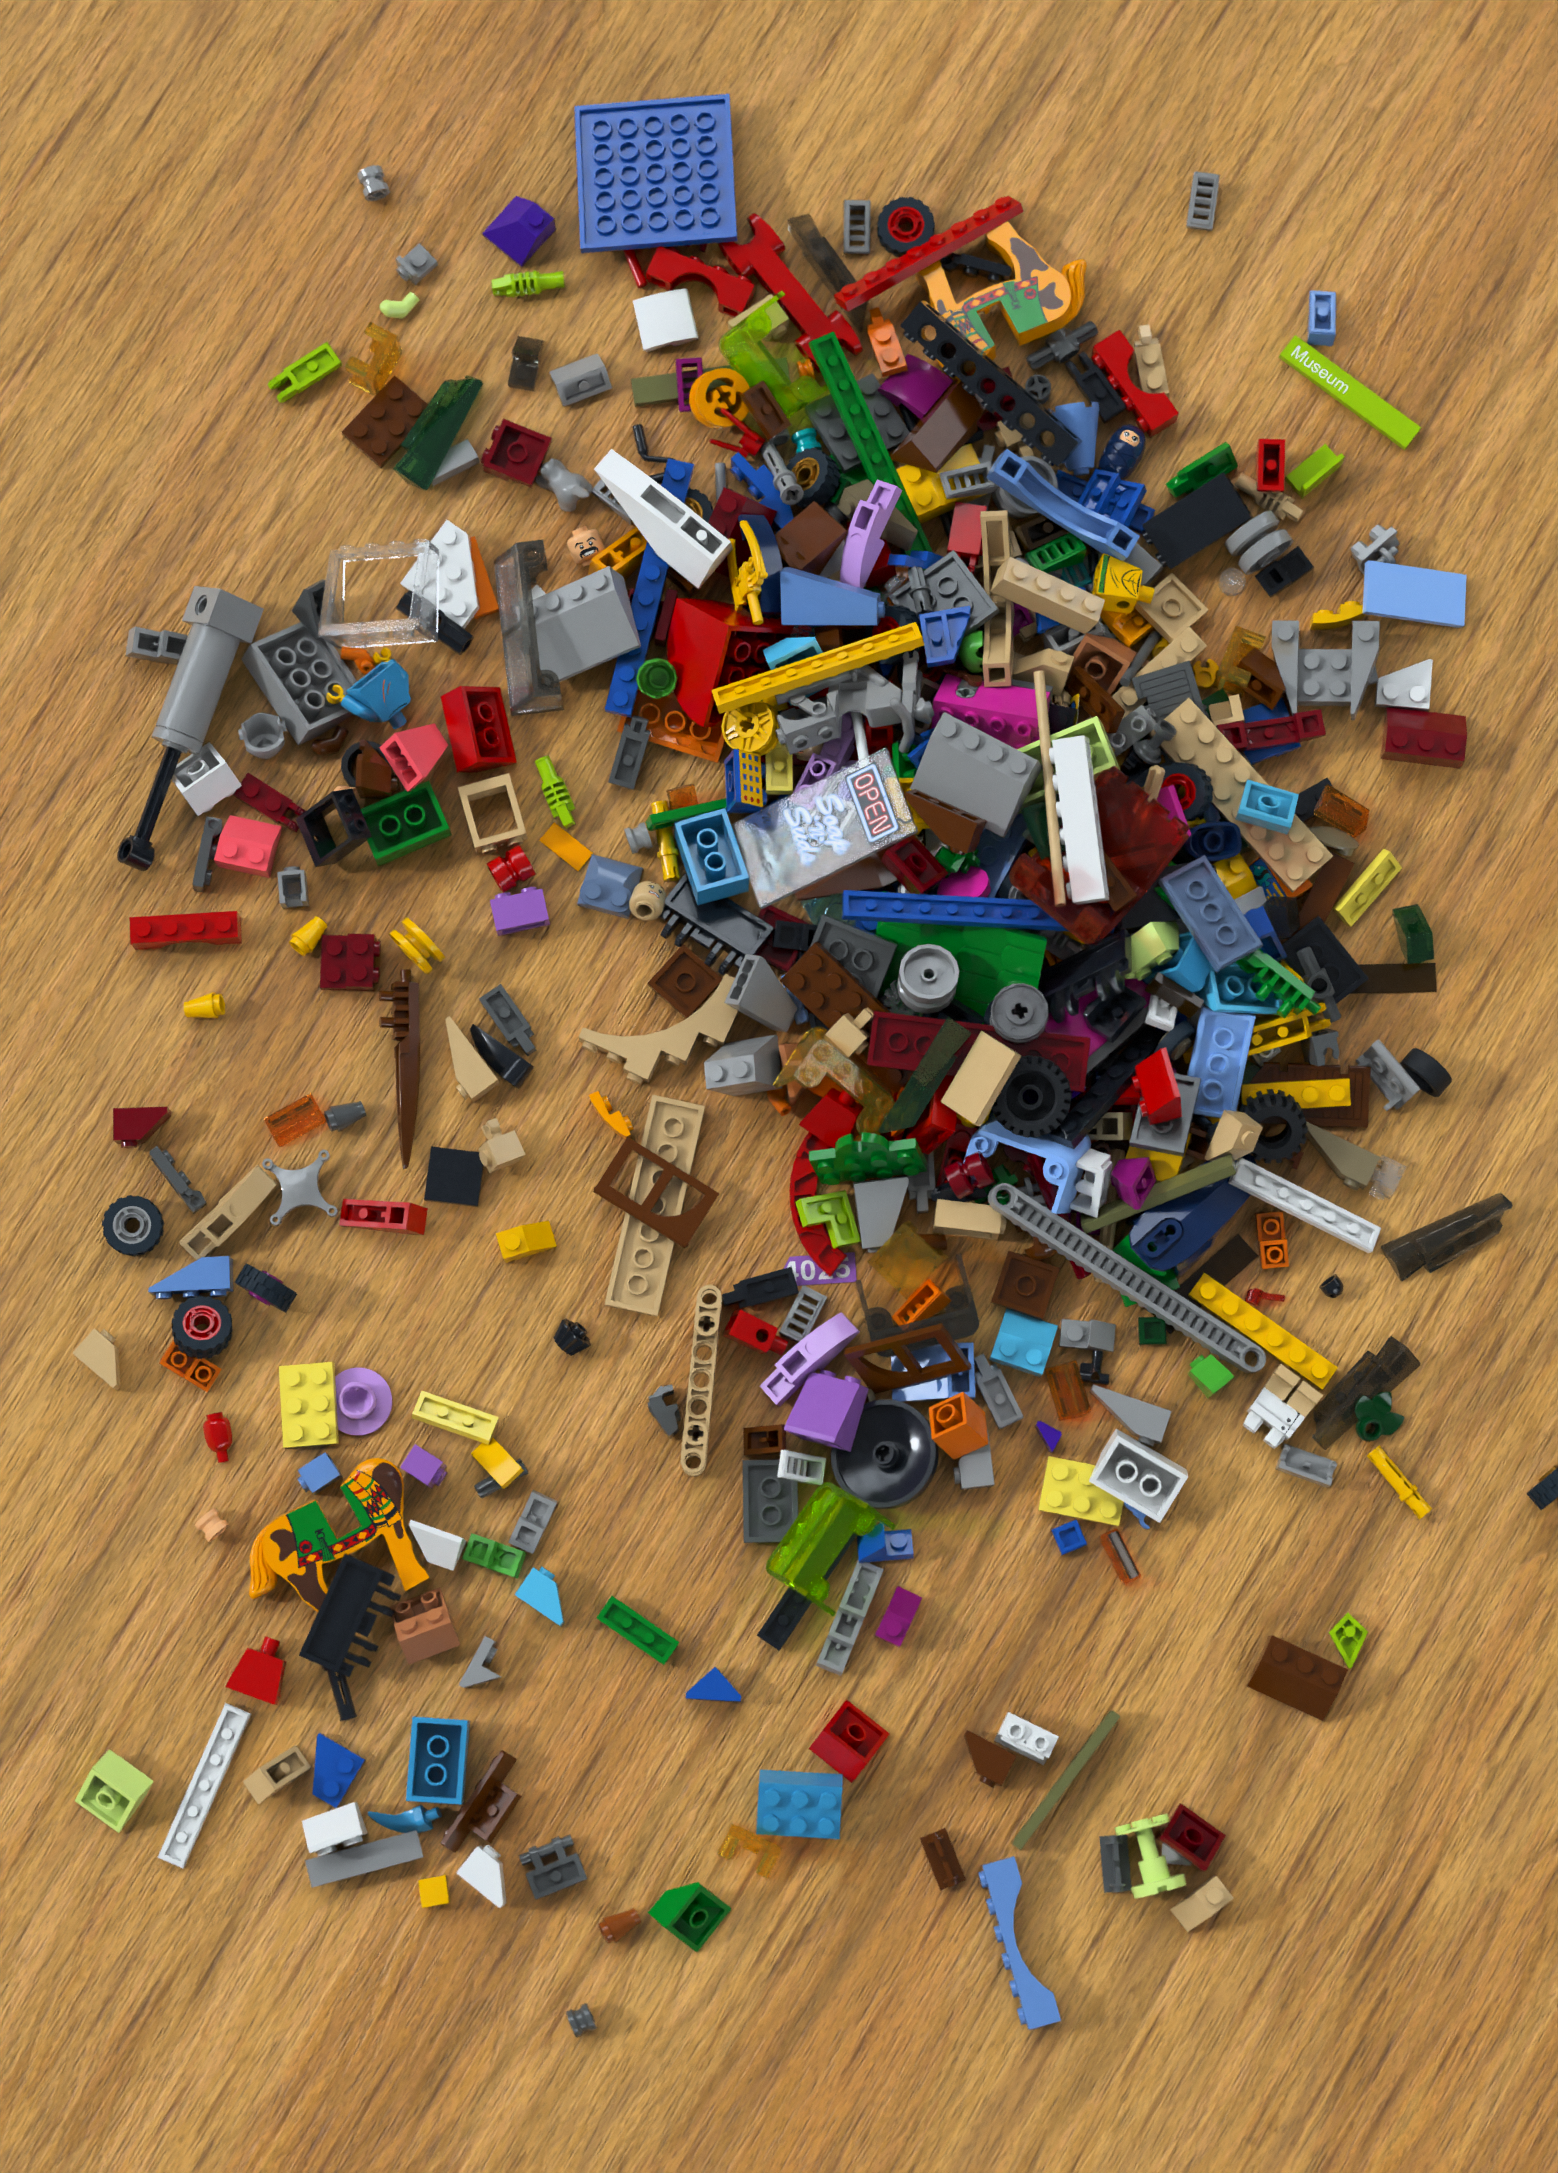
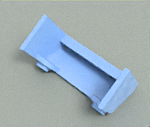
M991 1110L988 1121L982 1124L971 1137L965 1157L980 1151L985 1158H988L995 1153L998 1142L1046 1158L1043 1167L1044 1177L1048 1182L1059 1186L1051 1212L1055 1214L1070 1213V1204L1075 1199L1077 1193L1075 1186L1081 1180L1084 1169L1076 1167V1162L1091 1148L1089 1136L1086 1135L1075 1149L1054 1142L1050 1133L1039 1137H1023L1005 1129L996 1119L993 1110Z

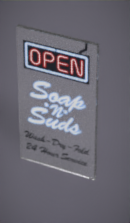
M886 748L731 824L761 909L918 832L907 801L904 798L902 787L889 755L890 753Z

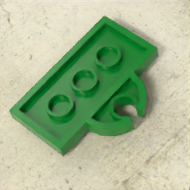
M861 1132L862 1141H853V1135L848 1134L836 1141L835 1148L809 1151V1161L821 1184L837 1185L844 1181L862 1182L869 1178L888 1179L894 1175L905 1174L914 1176L919 1174V1172H927V1161L916 1138L888 1141L881 1135Z

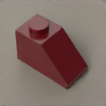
M168 1107L113 1108V1140L117 1144H121V1148H137V1144L145 1143L171 1117V1110Z

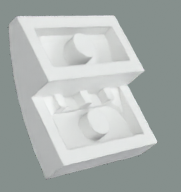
M688 289L662 292L633 301L644 351L650 352L670 344L676 347L699 339Z

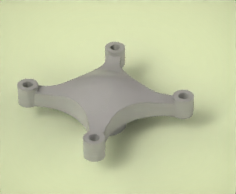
M321 1150L315 1162L298 1170L282 1169L276 1166L271 1159L263 1160L262 1166L265 1170L271 1171L276 1175L282 1188L281 1205L276 1214L270 1217V1222L274 1226H279L287 1213L301 1206L321 1208L330 1217L338 1215V1209L333 1205H329L323 1199L318 1186L320 1170L324 1163L330 1159V1154L327 1150Z

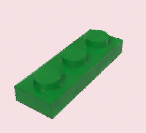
M613 1596L610 1597L596 1617V1619L663 1665L666 1664L680 1643Z

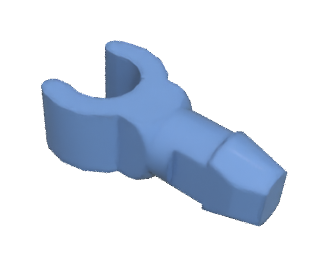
M1125 1502L1123 1503L1139 1520L1140 1526L1148 1530L1150 1527L1144 1522L1146 1514Z

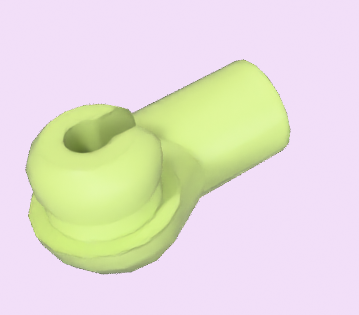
M409 292L402 301H382L380 311L389 318H404L420 300L415 294Z

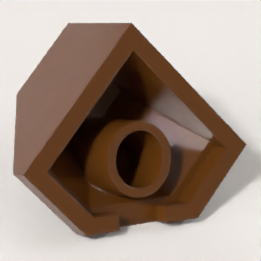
M360 740L359 750H362V754L357 755L355 785L360 798L386 799L393 796V791H398V776L394 775L392 767L366 740Z

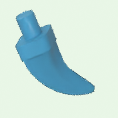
M422 1805L398 1815L371 1811L367 1813L369 1817L380 1825L401 1833L417 1830V1833L433 1829L432 1821L442 1816L438 1807L427 1810Z

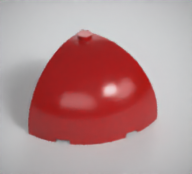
M677 598L668 634L667 661L675 667L678 675L676 688L673 691L682 709L695 723L703 728L722 726L723 716L726 712L719 714L711 690L770 671L771 669L766 661L763 650L785 638L807 637L809 629L801 625H781V617L779 619L763 617V624L753 625L751 613L745 608L742 611H736L735 604L704 599Z

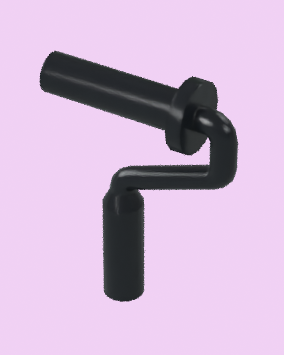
M634 425L632 429L637 451L641 458L647 462L667 463L669 457L647 456L648 447L643 425ZM665 472L650 475L649 477L658 484H662Z

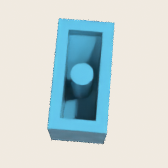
M533 1567L515 1593V1596L562 1627L564 1618L558 1585L553 1581L555 1575L543 1567L539 1571Z

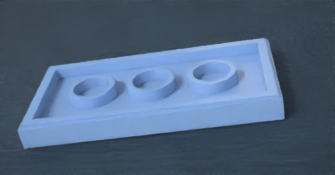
M1368 560L1365 562L1362 614L1462 628L1465 623L1467 575Z
M1201 1006L1187 1076L1201 1078L1194 1114L1221 1118L1224 1110H1237L1256 1017L1254 1014L1214 1012L1208 1006Z

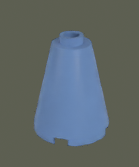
M1085 402L1055 406L1056 412L1050 408L1047 409L1082 440L1080 445L1065 461L1067 471L1073 472L1074 476L1089 474V469L1094 468L1099 402H1092V407H1085Z

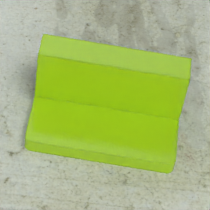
M1324 444L1285 477V480L1301 498H1304L1342 466L1345 456L1342 453L1336 456Z

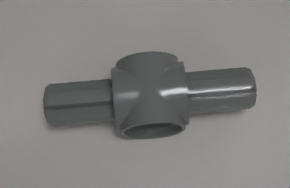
M1089 321L1073 331L1061 328L1053 332L1046 338L1045 347L1027 356L1026 360L1029 367L1036 370L1052 360L1059 363L1070 360L1079 352L1080 344L1098 334L1096 325Z
M1311 947L1300 949L1297 951V957L1305 973V976L1302 977L1304 983L1310 988L1313 980L1317 978H1322L1327 983L1326 988L1320 992L1315 991L1311 999L1314 1002L1325 1003L1327 1009L1322 1012L1325 1019H1330L1331 1023L1339 1020L1341 1014L1332 996L1335 990L1325 968H1320Z

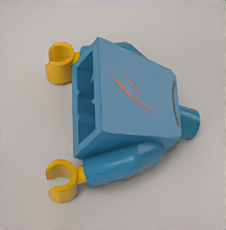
M382 648L380 653L383 657L377 652L372 657L377 666L346 690L348 695H343V688L340 685H334L332 690L338 693L339 696L327 693L326 699L331 704L341 702L343 708L369 722L389 721L393 729H397L407 722L401 709L411 701L409 695V675L396 660L390 659V649Z

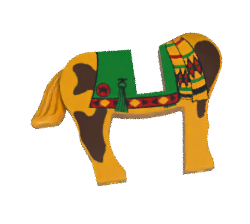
M1005 222L985 234V242L990 252L1002 258L1012 268L1015 279L985 288L957 304L954 301L940 260L915 273L919 285L924 288L929 296L931 306L983 353L990 357L992 361L996 358L995 344L979 317V312L983 311L984 314L990 312V307L997 304L1019 345H1023L1053 333L1068 324L1079 313L1085 298L1084 278L1087 268L1086 261L1084 259H1077L1064 265L1061 272L1056 271L1040 257L1034 247L1020 238L1009 222ZM947 343L944 351L948 357L952 358L956 354V348L952 343ZM937 359L939 365L943 368L944 365ZM968 360L964 365V370L968 375H973L976 371V366L972 361ZM945 373L949 378H951L954 381L960 380L957 376L955 378H952L947 373Z
M371 1458L361 1462L348 1478L344 1480L340 1488L361 1526L337 1538L317 1499L272 1520L258 1534L252 1545L250 1553V1598L257 1599L272 1591L277 1585V1574H279L295 1588L305 1603L318 1612L329 1589L323 1575L322 1564L342 1558L345 1553L349 1555L357 1551L380 1534L385 1536L405 1591L428 1579L429 1575L415 1557L411 1539L405 1530L403 1522L404 1482L399 1469L386 1459Z

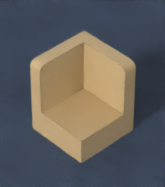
M1239 694L1229 696V701L1209 705L1211 721L1215 726L1240 721L1245 723Z

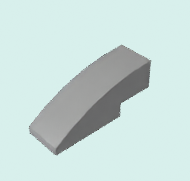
M135 626L129 630L125 656L178 665L188 635L167 630L159 632Z

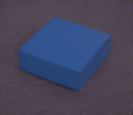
M1077 1519L1051 1530L1061 1555L1087 1545Z

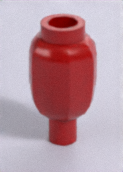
M222 1412L206 1415L207 1421L203 1424L206 1443L210 1450L216 1452L218 1463L229 1461L227 1450L232 1444L230 1422L226 1417H223Z

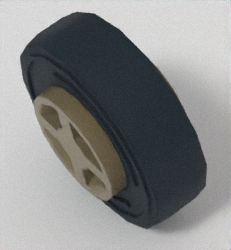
M1187 1021L1179 1023L1170 1032H1166L1159 1041L1154 1053L1166 1047L1170 1062L1177 1060L1191 1046L1195 1038L1196 1029Z

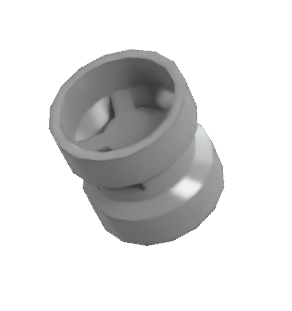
M369 166L358 172L359 181L364 185L363 193L367 201L382 199L390 193L388 184L383 180L384 172L381 166Z

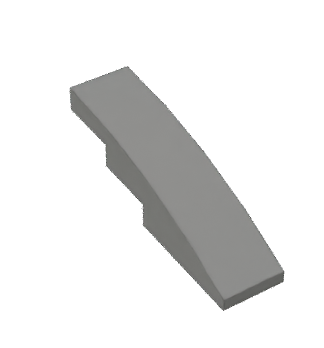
M858 1559L816 1663L817 1667L839 1676L842 1675L884 1569L867 1562L859 1563Z
M417 1830L308 1859L305 1860L311 1888L423 1858Z

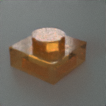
M693 784L666 790L671 810L698 804Z

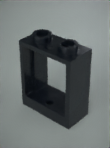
M352 788L332 791L296 818L315 867L336 864L372 837ZM334 809H337L348 835V839L337 847L324 819Z

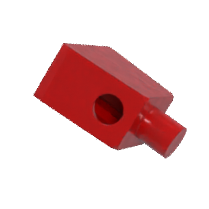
M846 1084L842 1092L831 1088L808 1112L799 1125L832 1148H835V1143L839 1138L848 1134H854L861 1117L863 1107L855 1102L860 1094L859 1089L851 1084Z
M741 1309L733 1311L722 1334L723 1337L760 1354H766L770 1350L782 1356L788 1345L787 1340L776 1335L777 1327ZM757 1331L762 1333V1341L757 1340Z
M265 1636L260 1651L247 1648L225 1687L270 1704L278 1705L286 1667V1661L275 1657L281 1641Z

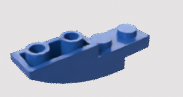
M739 452L731 458L732 468L730 470L738 481L744 480L747 483L750 494L756 500L761 499L759 503L778 511L772 527L777 532L780 531L794 517L790 505L782 502L780 491L776 490L773 485V474L764 464L758 470H755Z

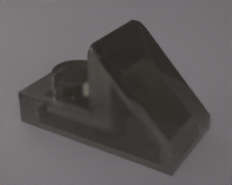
M522 336L517 337L512 349L513 360L508 387L529 391L535 390L544 340Z

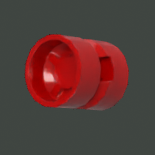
M519 845L508 850L505 858L498 856L486 863L503 893L516 887L518 880L524 882L536 875L531 863Z

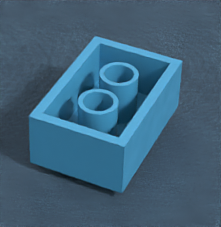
M725 808L674 822V837L697 905L749 891V876Z
M412 1717L406 1801L464 1804L470 1729L469 1720Z
M760 1770L756 1834L839 1839L843 1774Z

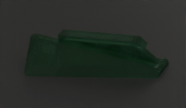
M467 375L465 379L457 381L450 379L441 384L401 444L407 453L395 465L393 470L406 483L422 490L429 489L483 385L481 380Z
M949 1017L946 1019L879 1128V1133L885 1134L915 1126L957 1059V1056L954 1054L972 1034L970 1031Z

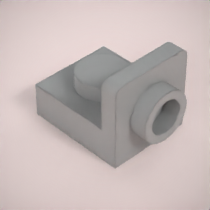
M420 243L405 257L398 256L395 259L398 267L396 269L397 273L405 281L410 280L414 285L438 265L437 260Z

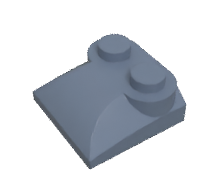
M592 854L584 882L580 888L577 905L629 919L631 914L629 901L635 886L640 883L643 868Z

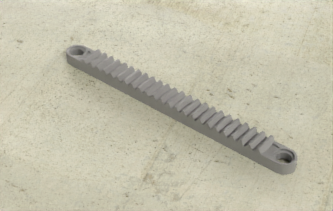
M1001 1183L990 1190L988 1202L995 1211L1011 1220L1014 1225L1020 1226L1023 1231H1028L1031 1236L1037 1237L1040 1242L1046 1243L1049 1248L1055 1249L1057 1253L1066 1256V1259L1074 1261L1077 1266L1083 1267L1086 1272H1091L1094 1277L1100 1278L1103 1283L1111 1285L1112 1289L1120 1291V1294L1129 1297V1300L1137 1302L1140 1307L1146 1308L1149 1313H1153L1157 1318L1163 1319L1166 1324L1174 1326V1329L1183 1332V1335L1192 1338V1341L1200 1343L1203 1348L1209 1349L1212 1354H1217L1220 1359L1226 1360L1245 1373H1254L1264 1367L1266 1355L1259 1346L1063 1218L1052 1213L1049 1209L1007 1183ZM999 1190H1004L1009 1194L1010 1200L1007 1205H1002L997 1201L996 1194ZM1247 1352H1253L1257 1356V1364L1254 1367L1248 1366L1245 1362Z

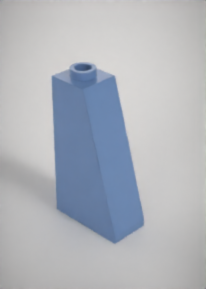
M784 567L780 571L781 625H878L881 618L885 617V602H881L879 593L791 567Z

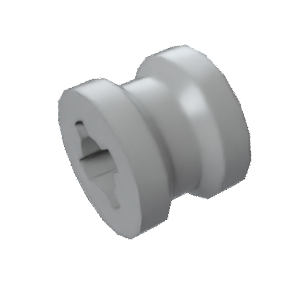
M644 822L639 823L636 828L628 827L624 829L632 854L638 853L641 848L649 849L653 847Z

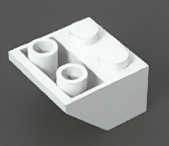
M357 1802L302 1821L309 1853L317 1852L318 1856L337 1851L335 1845L343 1843L344 1847H348L362 1842V1835L368 1834Z

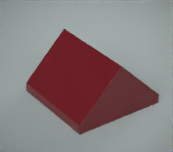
M913 833L888 849L881 860L910 894H926L948 874L945 868Z
M1180 1803L1169 1818L1170 1822L1164 1825L1156 1839L1196 1868L1205 1872L1226 1835Z

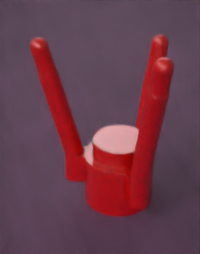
M722 408L721 412L744 432L739 441L742 448L716 439H710V443L736 453L739 452L745 458L749 453L755 457L766 439L753 431L743 421H739L731 414L732 411L730 409Z

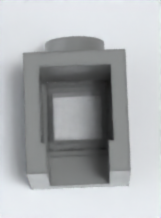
M293 866L284 868L282 872H277L279 900L282 908L309 906L305 870H300V867Z

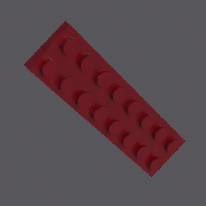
M874 1011L867 1066L955 1077L978 1035L983 1031L1020 1054L1021 1057L1033 1055L1051 1060L1066 1075L1071 1091L1084 1093L1091 1038L1042 1032L1037 1039L1031 1042L1014 1044L1002 1039L995 1032L992 1025Z

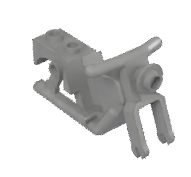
M914 650L912 658H909L908 651L903 654V692L869 665H864L861 668H855L840 673L837 676L828 677L813 682L810 685L774 695L778 705L790 701L792 705L799 707V709L794 707L777 715L779 729H776L775 732L780 745L785 744L791 755L839 737L841 739L842 715L847 712H858L868 718L869 726L873 728L902 722L904 735L899 745V751L907 753L915 737V719L929 724L931 723L930 717L934 716L930 701L925 702L923 698H920L923 675L920 670H917L919 662L918 652ZM829 687L828 694L825 697L814 701L805 697L807 694Z

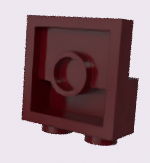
M503 418L501 425H496L492 432L491 440H493L490 449L486 448L482 455L481 463L483 464V470L503 480L508 481L510 479L532 488L550 448L552 438Z
M375 934L322 935L321 990L374 991L375 983H379L380 968L375 967L376 957L381 955V941H376Z

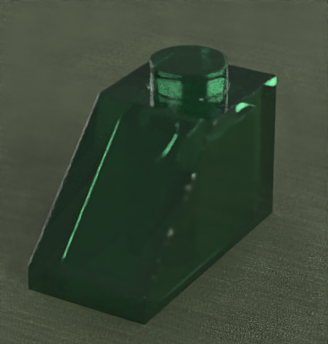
M1419 904L1392 909L1401 951L1407 963H1422L1434 959L1433 933Z

